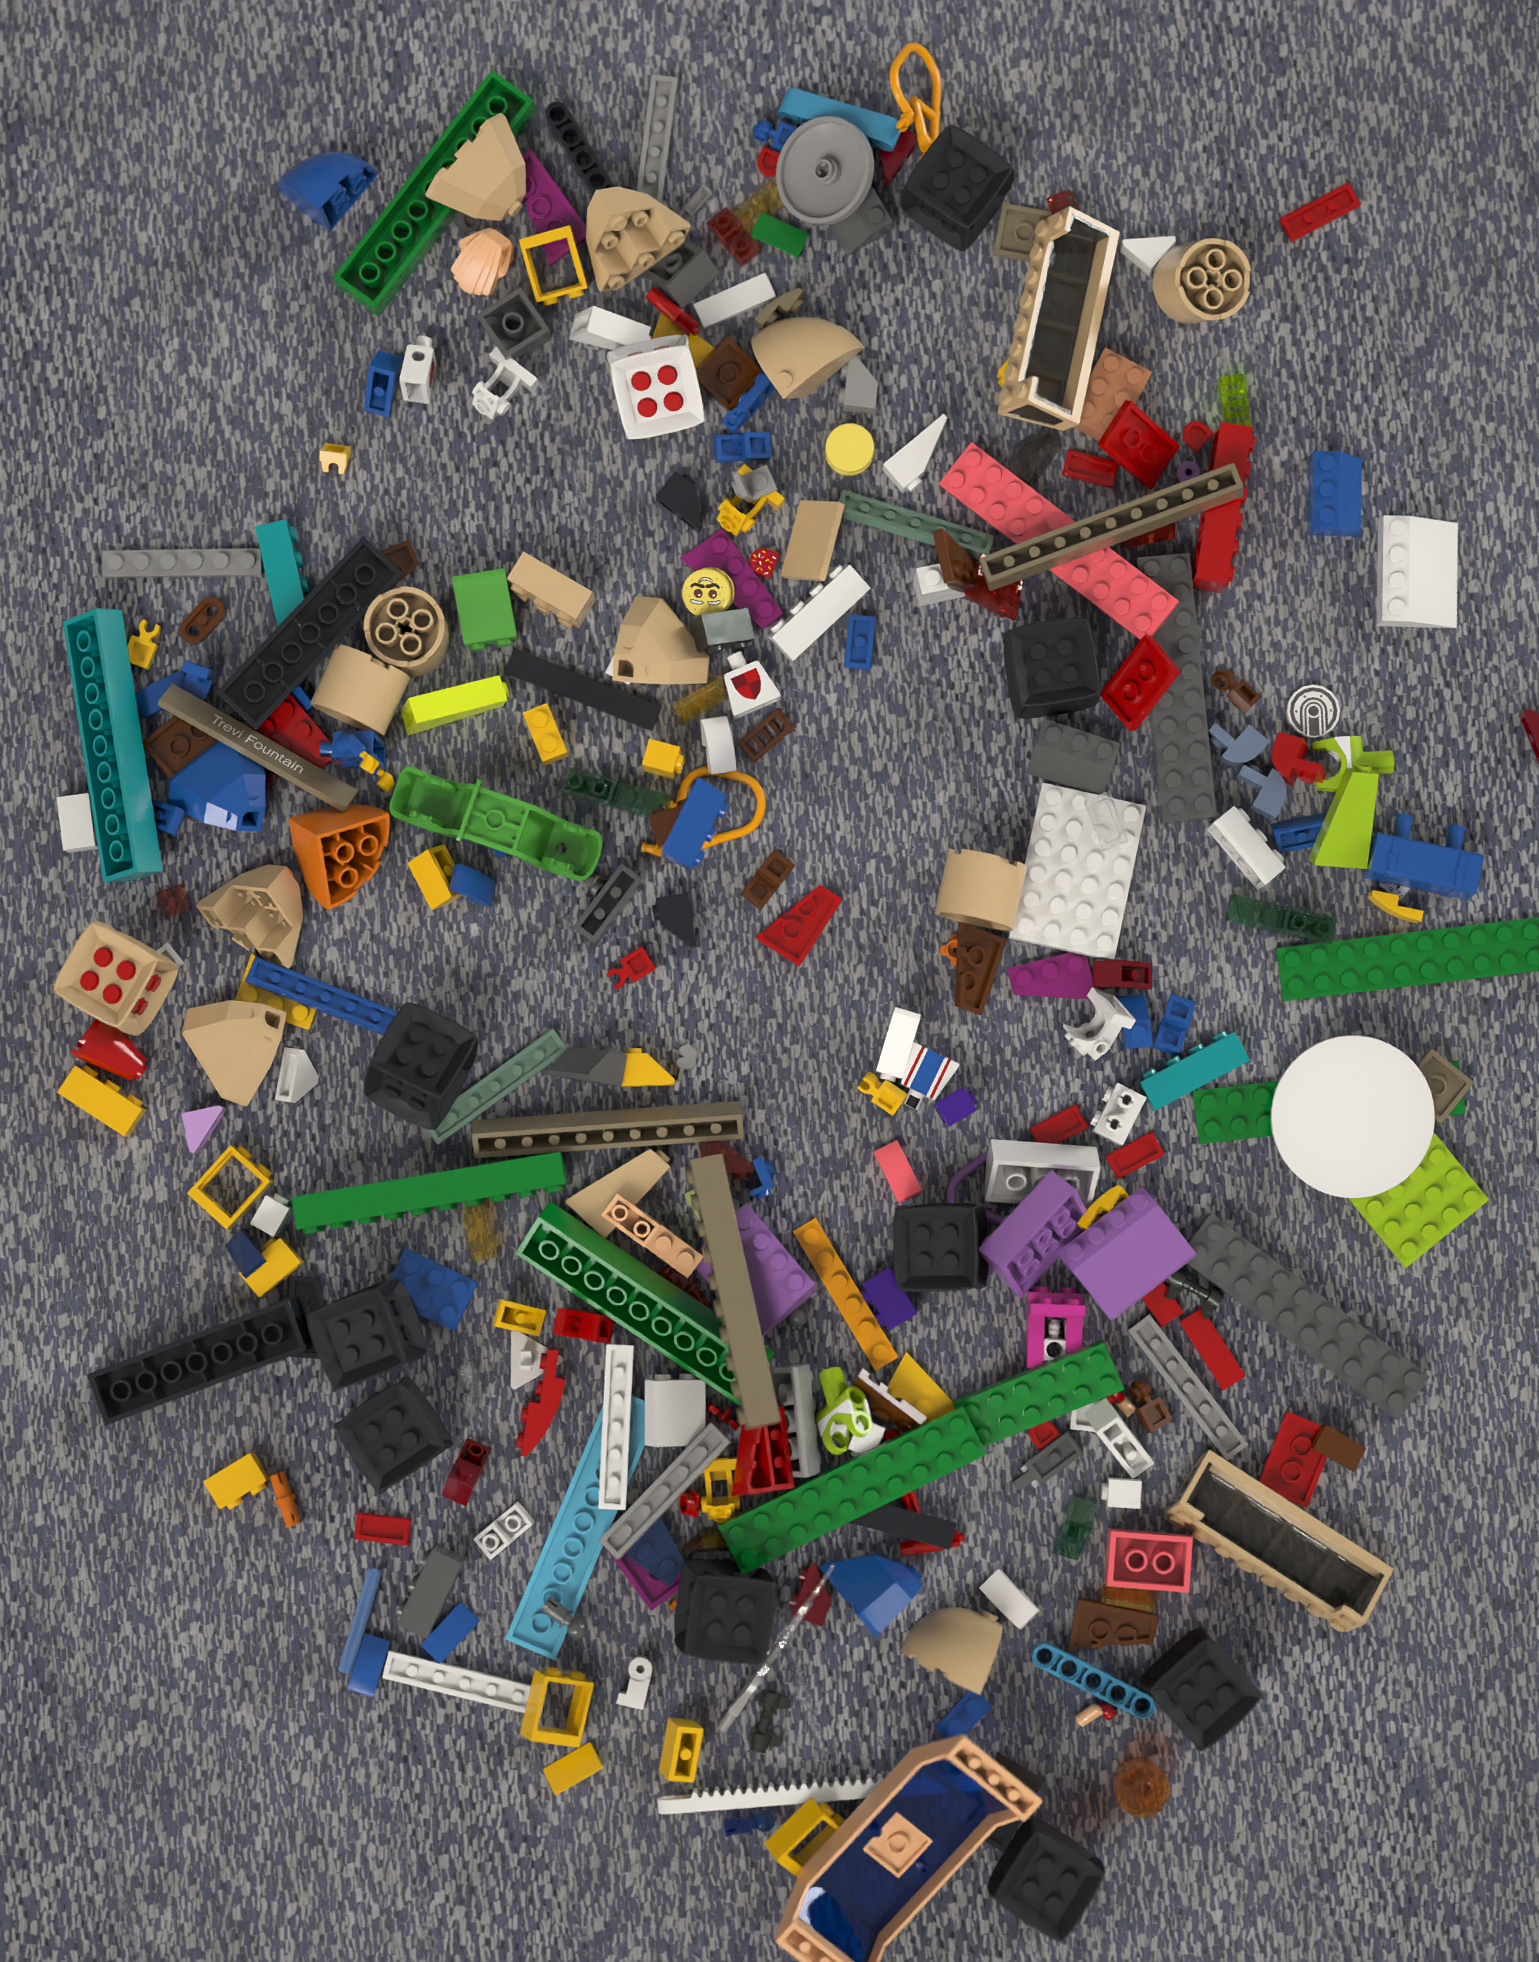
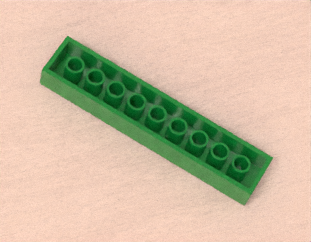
M491 70L332 277L336 287L379 318L454 220L455 209L434 201L425 195L435 175L442 167L446 168L452 165L457 160L454 154L467 140L473 143L480 130V126L487 119L499 113L506 117L512 134L516 138L536 112L534 100Z
M556 1152L291 1197L296 1230L304 1229V1234L323 1232L324 1226L331 1225V1229L351 1227L350 1221L357 1220L358 1225L378 1222L377 1217L384 1216L385 1220L404 1218V1212L411 1211L412 1216L431 1213L430 1208L438 1207V1211L457 1209V1203L465 1202V1207L484 1204L483 1199L491 1198L492 1202L510 1200V1194L518 1193L519 1198L537 1195L536 1190L545 1189V1193L563 1191V1185L569 1184L564 1154Z
M549 1202L537 1217L515 1254L740 1405L739 1398H734L732 1393L731 1381H735L733 1370L728 1371L725 1354H729L727 1343L722 1344L719 1328L723 1327L721 1316L716 1317L714 1311L552 1202ZM765 1347L767 1361L769 1363V1361L774 1355V1352Z

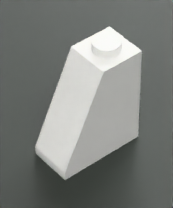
M592 306L575 314L569 339L615 350L629 344L650 340L651 336L649 333L651 327Z
M940 563L916 568L914 586L919 606L971 595L969 589L944 583Z
M897 1007L894 1008L876 1068V1072L881 1073L880 1079H886L894 1083L896 1078L902 1079L921 1014Z

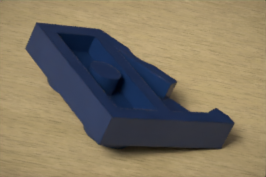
M661 1517L625 1555L669 1587H671L685 1563Z

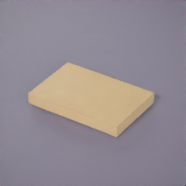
M800 500L780 576L787 579L825 581L844 504L832 501Z

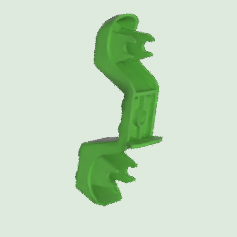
M412 766L405 767L400 773L390 801V814L404 823L445 837L457 838V841H461L462 838L512 855L536 868L576 881L586 880L597 866L602 850V838L596 830L564 820L535 805L480 787L482 780L479 779L476 785L458 783L429 774ZM560 843L565 844L567 847L566 852L563 854L558 853L556 850L557 845Z

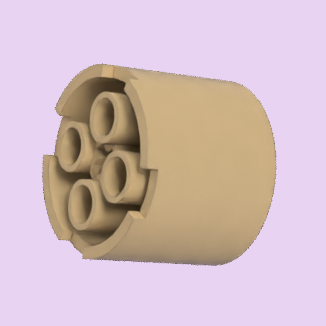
M1209 238L1177 245L1167 251L1156 266L1153 276V291L1156 301L1167 316L1181 323L1193 324L1227 318L1235 314L1244 305L1249 296L1250 264L1242 250L1228 240Z
M406 586L396 588L376 597L366 612L364 619L366 641L376 658L385 663L387 667L392 665L409 677H417L430 673L445 659L451 642L449 624L437 602L426 592ZM409 624L412 630L411 633L406 632L403 635L401 628H407Z
M336 645L310 704L339 721L360 730H374L378 736L384 737L410 677L392 665L387 667L385 663L372 658L367 653L345 645Z
M949 849L934 913L953 921L964 922L974 926L1013 931L1027 866L1017 861H1014L1013 865L1009 864V860L994 854L962 849L961 854H956L955 850Z

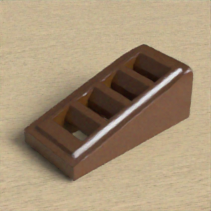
M779 707L744 736L738 744L755 763L797 727ZM776 717L784 725L785 730L781 731L773 720ZM769 725L778 736L773 738L764 727ZM759 731L769 742L766 746L756 735ZM751 738L761 749L758 753L748 742Z

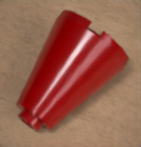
M98 1019L92 1023L76 1044L80 1049L73 1048L70 1052L74 1057L130 1081L134 1077L139 1080L148 1068L144 1064L147 1059L124 1032Z

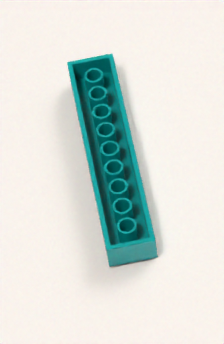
M96 608L63 621L103 883L130 882L162 872V860L122 610Z

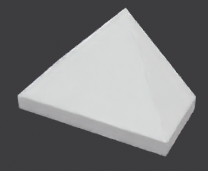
M284 1047L275 1100L296 1103L318 1084L319 1076L305 1050Z

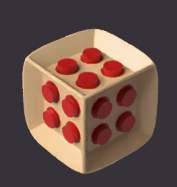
M93 921L74 945L57 976L53 991L92 1017L117 1027L126 1034L139 1036L149 1026L175 982L179 966L135 938L116 931L108 924Z

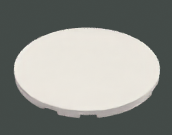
M1339 1036L1326 1039L1299 1054L1279 1079L1271 1107V1129L1274 1142L1289 1169L1311 1187L1326 1194L1345 1198L1377 1195L1405 1180L1424 1158L1432 1139L1435 1123L1431 1091L1416 1064L1394 1046L1381 1040L1364 1036Z

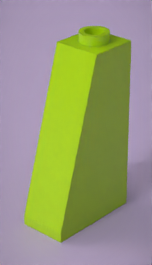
M1355 764V768H1346L1310 852L1309 861L1316 866L1367 869L1379 774L1371 769L1372 766Z

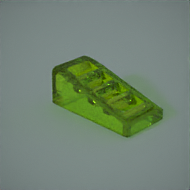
M1245 373L1219 377L1217 388L1223 422L1230 423V418L1244 416V421L1232 422V424L1252 427ZM1238 384L1239 388L1226 390L1227 385ZM1240 395L1241 399L1227 401L1229 396ZM1242 406V410L1229 412L1228 408Z

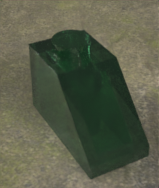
M1070 1495L1063 1512L1052 1553L1078 1561L1093 1527L1097 1503Z

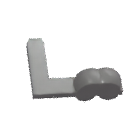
M682 1044L678 1049L680 1057L676 1059L675 1065L680 1071L674 1087L676 1092H679L684 1071L692 1070L696 1066L698 1051L690 1044Z

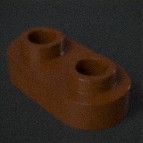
M214 597L203 599L181 623V637L192 645L202 643L224 620L226 616L224 604ZM210 608L217 609L215 616L208 615ZM193 627L199 628V633L196 636L190 634V630Z

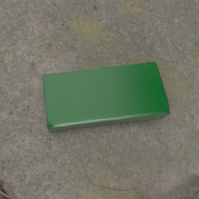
M761 212L750 236L799 258L809 233Z

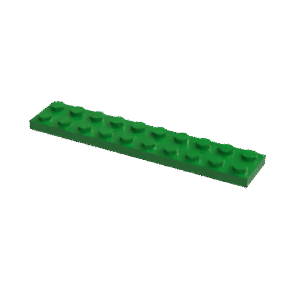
M1539 917L1276 948L1282 1002L1539 971Z
M1459 1060L1449 1061L1453 1066L1460 1070ZM1278 1081L1192 1091L1198 1144L1273 1136L1271 1129V1107ZM1463 1097L1448 1116L1466 1114Z
M961 1404L794 1488L786 1490L719 1523L718 1527L741 1573L745 1574L987 1454Z

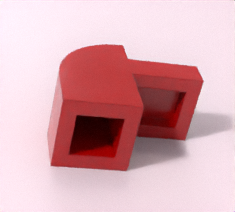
M1278 732L1272 748V761L1284 781L1294 786L1298 777L1299 780L1309 784H1313L1314 781L1323 783L1326 773L1322 764L1304 760L1308 750L1304 738Z
M558 1307L554 1319L553 1334L610 1344L615 1321L604 1314Z

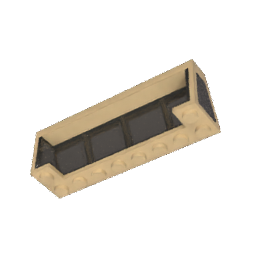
M1070 206L1039 221L1035 228L1036 237L1030 252L1031 260L1025 275L1026 283L1019 302L1020 310L1014 325L1015 334L1009 348L1010 357L1008 366L1004 371L1005 380L998 398L999 407L997 412L1003 416L1062 431L1077 426L1080 423L1120 233Z
M1211 1450L1206 1451L1200 1456L1164 1512L1173 1525L1179 1528L1185 1527L1192 1532V1536L1202 1543L1208 1542L1216 1547L1215 1551L1219 1555L1233 1558L1238 1562V1566L1249 1573L1253 1571L1261 1577V1581L1264 1584L1273 1588L1276 1586L1284 1591V1596L1293 1602H1301L1307 1606L1309 1613L1316 1617H1324L1330 1621L1332 1628L1340 1632H1348L1365 1625L1394 1570Z

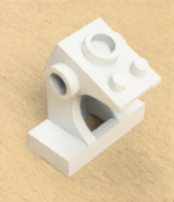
M497 347L489 355L491 361L498 365V368L486 383L483 381L478 382L472 391L474 395L472 405L475 406L478 412L487 415L492 420L498 414L503 416L511 406L509 401L522 385L532 393L539 386L538 379L512 358L505 360ZM499 380L509 387L500 398L490 392Z
M1092 987L1087 995L1095 1006L1096 1013L1092 1021L1082 1024L1079 1028L1065 1024L1063 1027L1068 1032L1064 1036L1068 1040L1073 1038L1070 1042L1071 1045L1083 1056L1088 1053L1096 1061L1110 1049L1121 1028L1131 1029L1136 1020L1113 993Z

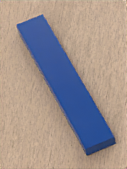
M255 956L245 979V983L382 1036L398 1012Z

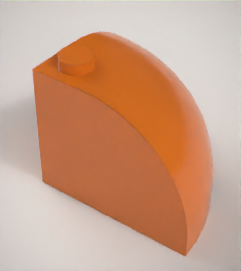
M352 804L349 805L344 813L330 806L288 818L293 849L302 877L313 897L327 910L335 908L357 894L356 891L366 880L370 881L381 864L379 859L384 846L387 847L390 828L388 812L373 806Z

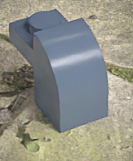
M1216 723L1208 730L1209 744L1218 751L1221 748L1225 751L1218 760L1231 766H1241L1251 762L1270 742L1250 724L1236 740Z
M1251 764L1248 767L1243 765L1238 771L1236 778L1258 789L1249 809L1273 821L1278 816L1287 795V788L1283 777L1273 768L1268 772L1267 776H1264L1260 768Z

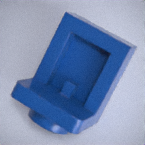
M762 1157L752 1162L763 1186L748 1192L750 1197L755 1195L757 1200L772 1194L770 1188L775 1187L771 1176L775 1175L769 1160L764 1162Z

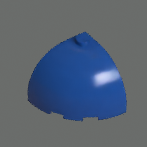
M338 151L322 152L302 160L289 171H286L277 182V186L285 198L330 233L377 177L379 172L369 163L355 155Z

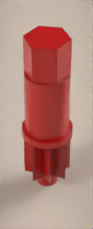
M653 287L648 292L646 299L672 321L673 325L677 326L687 336L691 334L694 336L698 335L700 332L697 328L699 323L689 316L684 309L678 307L656 287Z
M955 1530L951 1548L961 1546L960 1542L965 1541L964 1533L958 1534V1530ZM915 1540L899 1543L902 1557L939 1550L941 1552L945 1549Z

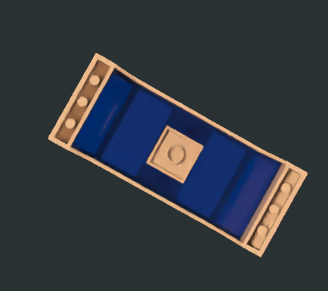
M963 1734L912 1748L801 1868L774 1937L775 1942L801 1962H880L886 1946L996 1827L1020 1819L1025 1821L1043 1802L1042 1799Z

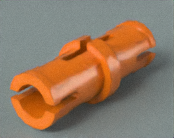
M282 1471L269 1476L277 1498L274 1500L275 1504L279 1505L285 1522V1528L302 1523L294 1501L296 1495L295 1493L292 1494L286 1472Z

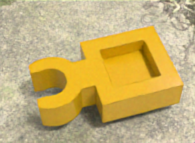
M143 619L139 624L140 636L131 635L127 647L130 664L149 671L158 649V645L152 643V640L160 635L161 627L156 624L152 632H146L148 622Z
M869 1071L857 1087L862 1093L874 1096L871 1101L892 1116L908 1095L886 1079L882 1084L877 1076Z

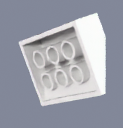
M1383 515L1378 521L1377 626L1457 628L1458 523L1414 516Z

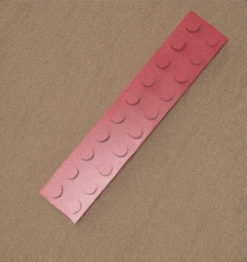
M972 442L938 483L943 489L1014 544L1024 542L1075 522ZM1109 547L1048 569L1139 640L1144 635L1153 636L1179 604V600Z

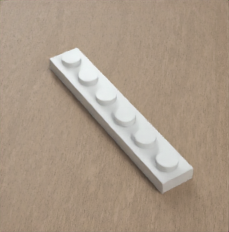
M606 1344L598 1509L626 1510L634 1345Z
M393 1650L388 1652L382 1676L384 1679L525 1713L531 1684L446 1663L439 1664L434 1660ZM546 1688V1693H545V1697H544V1701H543V1705H542V1710H541L540 1717H541V1715H542L543 1706H544V1702H545V1698H546V1694H547L548 1688Z

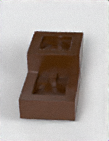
M774 849L741 891L740 895L759 910H762L796 865Z
M1322 1424L1310 1447L1352 1472L1355 1471L1366 1450L1364 1446L1325 1424Z

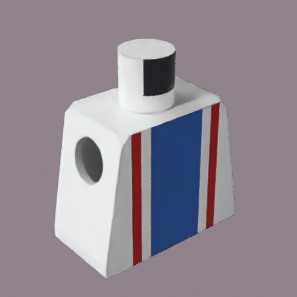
M913 1042L900 1085L910 1089L903 1104L918 1110L924 1097L934 1101L955 1073L959 1064Z

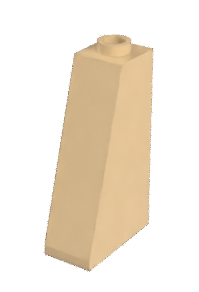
M650 1148L569 1197L565 1203L606 1239L616 1226L602 1217L601 1214L615 1195L618 1193L634 1205H637L671 1168L667 1164L670 1158L660 1149L654 1152Z

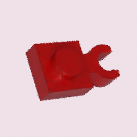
M641 946L619 960L623 966L621 969H611L606 975L608 978L614 974L620 976V982L614 985L615 990L625 985L626 979L629 977L633 983H636L655 971L656 968Z

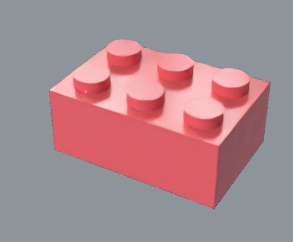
M1108 1528L1104 1583L1111 1587L1189 1593L1193 1537L1189 1534Z

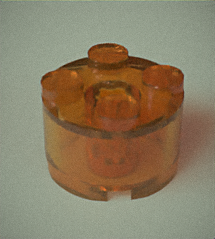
M1129 1758L1122 1762L1114 1772L1112 1778L1114 1796L1119 1805L1135 1817L1148 1818L1158 1814L1170 1797V1784L1167 1776L1160 1766L1149 1758ZM1139 1782L1147 1785L1143 1787V1792H1138L1135 1788L1138 1787Z

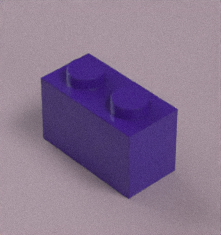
M962 1087L933 1106L945 1127L948 1128L977 1111L975 1105L978 1104V1101L970 1089L966 1091Z
M890 1267L885 1268L861 1283L864 1289L860 1292L868 1305L872 1302L878 1312L874 1315L882 1328L887 1325L889 1330L918 1314L905 1291L897 1290L895 1275Z

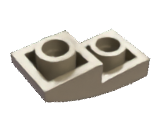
M797 288L776 298L754 318V326L761 330L777 322L780 317L777 314L778 312L786 318L791 312L795 315L804 304L802 300L803 290Z

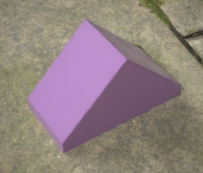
M218 1105L182 1113L190 1152L199 1154L227 1108Z

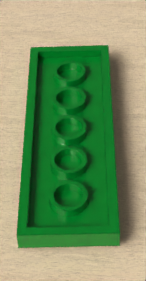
M1101 1339L953 1400L954 1407L963 1405L982 1446L985 1447L1125 1389L1104 1340Z

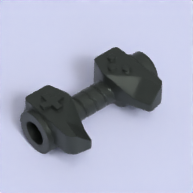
M1181 1268L1164 1280L1169 1285L1165 1293L1166 1299H1175L1184 1289L1200 1297L1201 1314L1205 1320L1211 1316L1214 1309H1217L1224 1296V1293L1217 1287L1210 1286L1207 1289L1190 1280L1189 1274Z
M763 1689L757 1694L756 1698L758 1705L762 1707L760 1722L758 1726L752 1727V1731L748 1733L747 1737L751 1744L750 1750L758 1753H766L769 1746L779 1747L783 1738L769 1730L772 1712L776 1709L791 1707L789 1697L775 1691Z

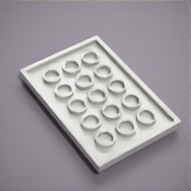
M1042 783L1025 859L1027 871L1014 930L1010 931L1009 938L1104 960H1114L1146 806Z

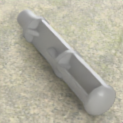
M701 184L698 191L685 206L681 207L677 215L687 222L693 219L698 209L712 196L711 189Z

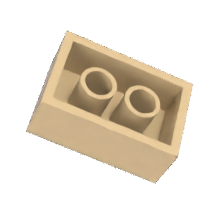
M522 552L507 578L510 590L513 591V596L523 602H526L527 599L533 601L537 610L546 615L552 612L559 618L558 622L570 629L573 625L580 628L595 603L591 590L525 552Z

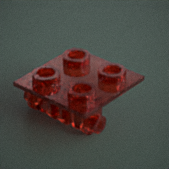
M981 553L979 558L984 557L986 555ZM979 561L975 585L973 588L968 587L964 595L969 602L980 603L981 608H986L987 611L998 614L1000 618H1009L1015 621L1023 579L989 591Z

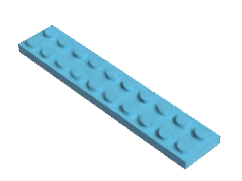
M634 1395L631 1396L627 1487L645 1446V1400ZM603 1406L505 1638L510 1642L553 1660L556 1659L566 1636L567 1626L563 1624L559 1628L560 1624L540 1609L549 1597L552 1596L569 1611L571 1609L574 1610L571 1614L572 1617L574 1616L603 1547L599 1539L611 1528L618 1511L615 1509H598Z

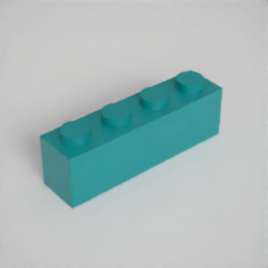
M286 519L255 526L277 626L306 598L305 593L310 592L306 577L301 578L299 568L304 567L300 551L295 552L293 543L298 541L295 527H290Z
M1225 1030L1212 1037L1214 1043L1206 1047L1201 1043L1189 1049L1190 1055L1181 1060L1178 1055L1165 1062L1167 1068L1159 1072L1154 1068L1142 1074L1143 1080L1138 1082V1085L1143 1095L1147 1097L1146 1100L1152 1111L1160 1109L1250 1061L1236 1033L1233 1032L1228 1035Z

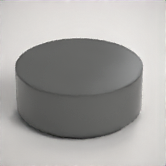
M457 210L454 215L456 226L466 232L477 230L482 219L473 218Z

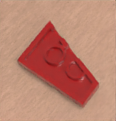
M819 885L754 939L800 967L843 899Z

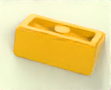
M588 1742L543 1768V1771L553 1793L558 1795L601 1770L603 1763L591 1742Z

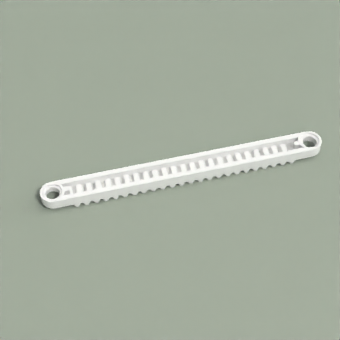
M943 1768L941 1771L962 1790L983 1788L966 1772L948 1773L946 1768ZM921 1770L919 1776L914 1774L894 1796L950 1791L932 1776L927 1775L924 1770ZM881 1773L877 1774L876 1779H872L870 1774H867L865 1780L856 1775L854 1781L845 1776L843 1782H840L838 1777H834L832 1783H829L827 1778H823L821 1784L815 1778L812 1779L809 1785L805 1779L801 1781L800 1785H796L795 1781L791 1780L789 1786H786L783 1781H780L778 1787H775L773 1782H769L767 1788H764L762 1783H758L756 1789H753L751 1784L747 1785L746 1790L737 1785L735 1791H732L728 1785L723 1792H721L718 1786L715 1787L713 1792L704 1787L702 1793H699L697 1788H694L692 1794L657 1798L658 1813L677 1814L801 1804L807 1802L811 1797L817 1802L867 1798L884 1778Z

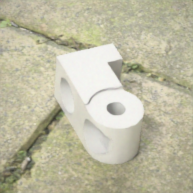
M639 1655L631 1660L629 1664V1674L631 1677L627 1692L619 1691L616 1704L643 1710L653 1669L652 1662L648 1657Z

